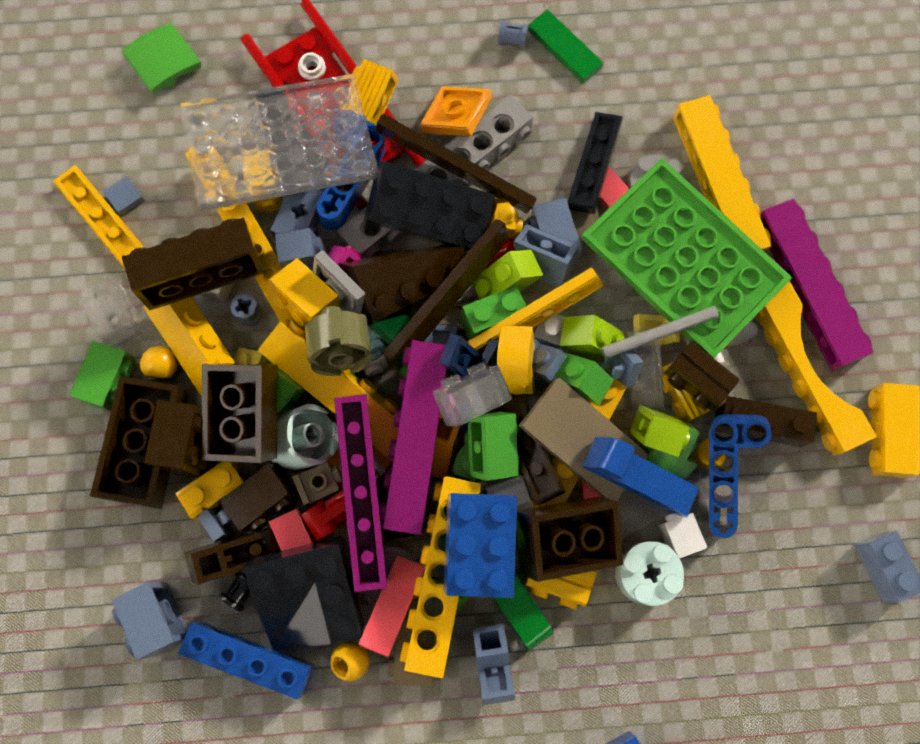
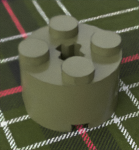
M329 306L322 310L321 315L314 317L305 325L307 356L311 369L314 372L325 376H341V370L350 369L352 374L361 371L371 363L372 351L367 317L364 314L341 311L340 307Z

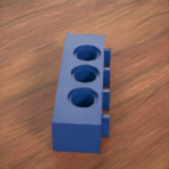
M201 621L190 623L178 652L179 655L295 699H299L304 695L315 664L278 650H273L270 647Z

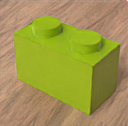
M532 250L509 251L485 269L472 285L480 300L514 286H518L519 291L522 292L544 275Z
M596 315L564 317L560 346L582 358L595 362H604L605 358L601 348L625 339V333Z
M639 405L629 432L643 445L679 457L681 450L687 447L690 439V433L688 432L690 427L672 415L643 405Z

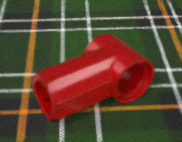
M343 489L327 500L323 499L300 514L317 541L336 530L340 526L339 523L346 519Z

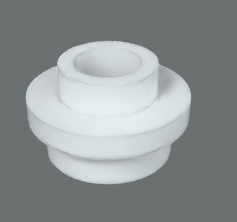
M310 52L304 54L299 60L298 71L304 79L315 81L324 75L326 65L321 56ZM311 66L317 67L314 70H308Z

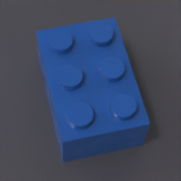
M448 493L444 593L447 596L514 598L517 496Z

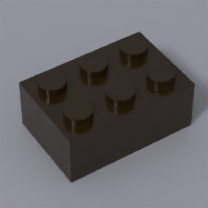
M202 364V460L263 463L277 458L278 364Z
M157 400L144 464L174 475L199 478L215 467L217 461L202 460V409L192 404Z
M594 497L517 510L516 529L520 574L540 582L623 565L618 501Z

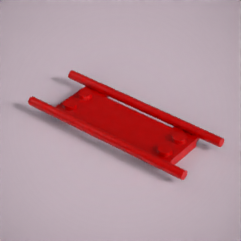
M302 0L300 6L315 25L314 28L264 56L249 34H244L240 41L273 88L278 86L284 87L291 114L334 174L348 151L337 144L333 122L342 113L340 111L341 97L345 92H349L352 82L332 54H336L351 77L357 65L311 1ZM310 52L321 56L326 65L324 75L315 81L304 79L298 71L299 60L304 54ZM311 66L308 70H314L317 67ZM388 108L385 109L384 114L395 119ZM347 129V130H344V131H342V132H343V133H349V132H352L353 130ZM384 136L386 152L381 162L393 163L401 158L404 152L408 154L416 167L426 161L418 154ZM370 141V142H368L367 144H368V145H375V144H377L378 142ZM356 164V165H354L353 167H354V168H362V167H364L365 165H364V164ZM346 186V187H343L346 192L351 189L350 187H347V186ZM361 194L355 205L360 210L368 203Z

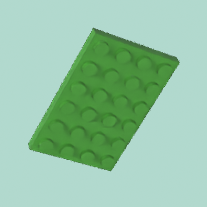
M663 158L647 171L581 236V239L669 322L715 306L719 313L718 318L680 331L690 342L693 341L713 358L735 338L792 278Z

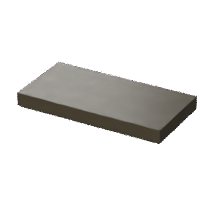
M560 377L554 378L519 425L521 429L600 496L614 501L619 499L625 489L583 468L594 438L612 437L633 446L635 448L634 454L645 460L649 457L643 449Z

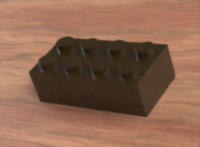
M244 217L240 219H227L221 225L209 229L199 228L190 235L181 238H168L163 240L161 244L150 248H137L131 251L130 254L121 257L132 292L149 311L265 273L255 241Z
M119 377L90 497L162 510L170 473L144 464L157 400L187 404L189 395L187 391L177 385Z

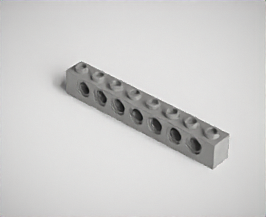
M510 94L482 116L471 137L457 136L444 147L487 170L493 160L503 158L517 141L523 142L532 132L533 117ZM502 128L506 129L508 132L499 133L496 130ZM477 145H484L487 149L478 150L475 147ZM426 160L415 169L416 171L466 186L468 184L467 181L429 160ZM366 208L337 230L340 241L345 247L349 245L361 254V259L378 257L382 251L381 249L389 243H396L404 234L403 232L364 222ZM371 229L380 230V233L376 236L367 235V232Z

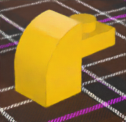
M501 326L497 352L498 384H502L503 393L519 395L533 394L535 383L532 363L535 342L533 327Z

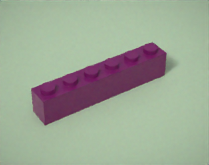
M793 198L763 210L760 219L764 228L769 231L771 236V247L769 250L775 262L792 277L790 283L803 304L802 315L830 371L833 372L873 354L872 341L860 326L858 314L847 301L844 287L834 276L831 270V262L821 251L818 245V237L808 226L802 207L798 206Z
M412 340L411 347H405L403 365L408 366L406 378H400L398 396L403 397L402 409L396 408L393 427H398L397 440L391 439L388 458L394 459L392 471L386 470L384 489L389 490L387 502H381L379 512L380 521H384L383 529L418 535L422 533L447 370L439 363L446 346L443 344Z
M367 394L334 398L354 592L387 588Z

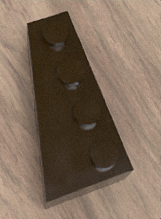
M444 244L415 249L409 252L392 253L386 256L340 262L338 264L366 293L361 314H364L368 321L376 322L434 293L466 255L463 246Z

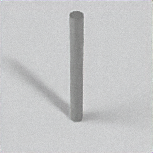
M715 306L602 347L603 357L608 359L718 318V310Z

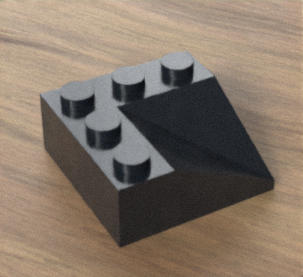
M342 536L251 558L245 565L244 570L251 597L273 650L329 645L363 635L364 621L357 593L354 592L352 574Z

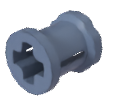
M501 19L497 45L507 43L519 45L520 48L524 49L528 24H523V26L506 23V20Z
M242 293L232 299L230 305L231 312L242 325L253 326L261 320V307L251 295ZM248 306L249 312L244 314V308Z

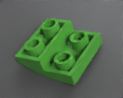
M172 23L142 35L122 50V55L151 94L176 85V77L201 68V61Z

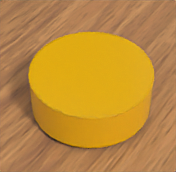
M709 439L700 442L694 450L696 462L705 469H709ZM726 455L717 456L715 462L721 466L726 459Z

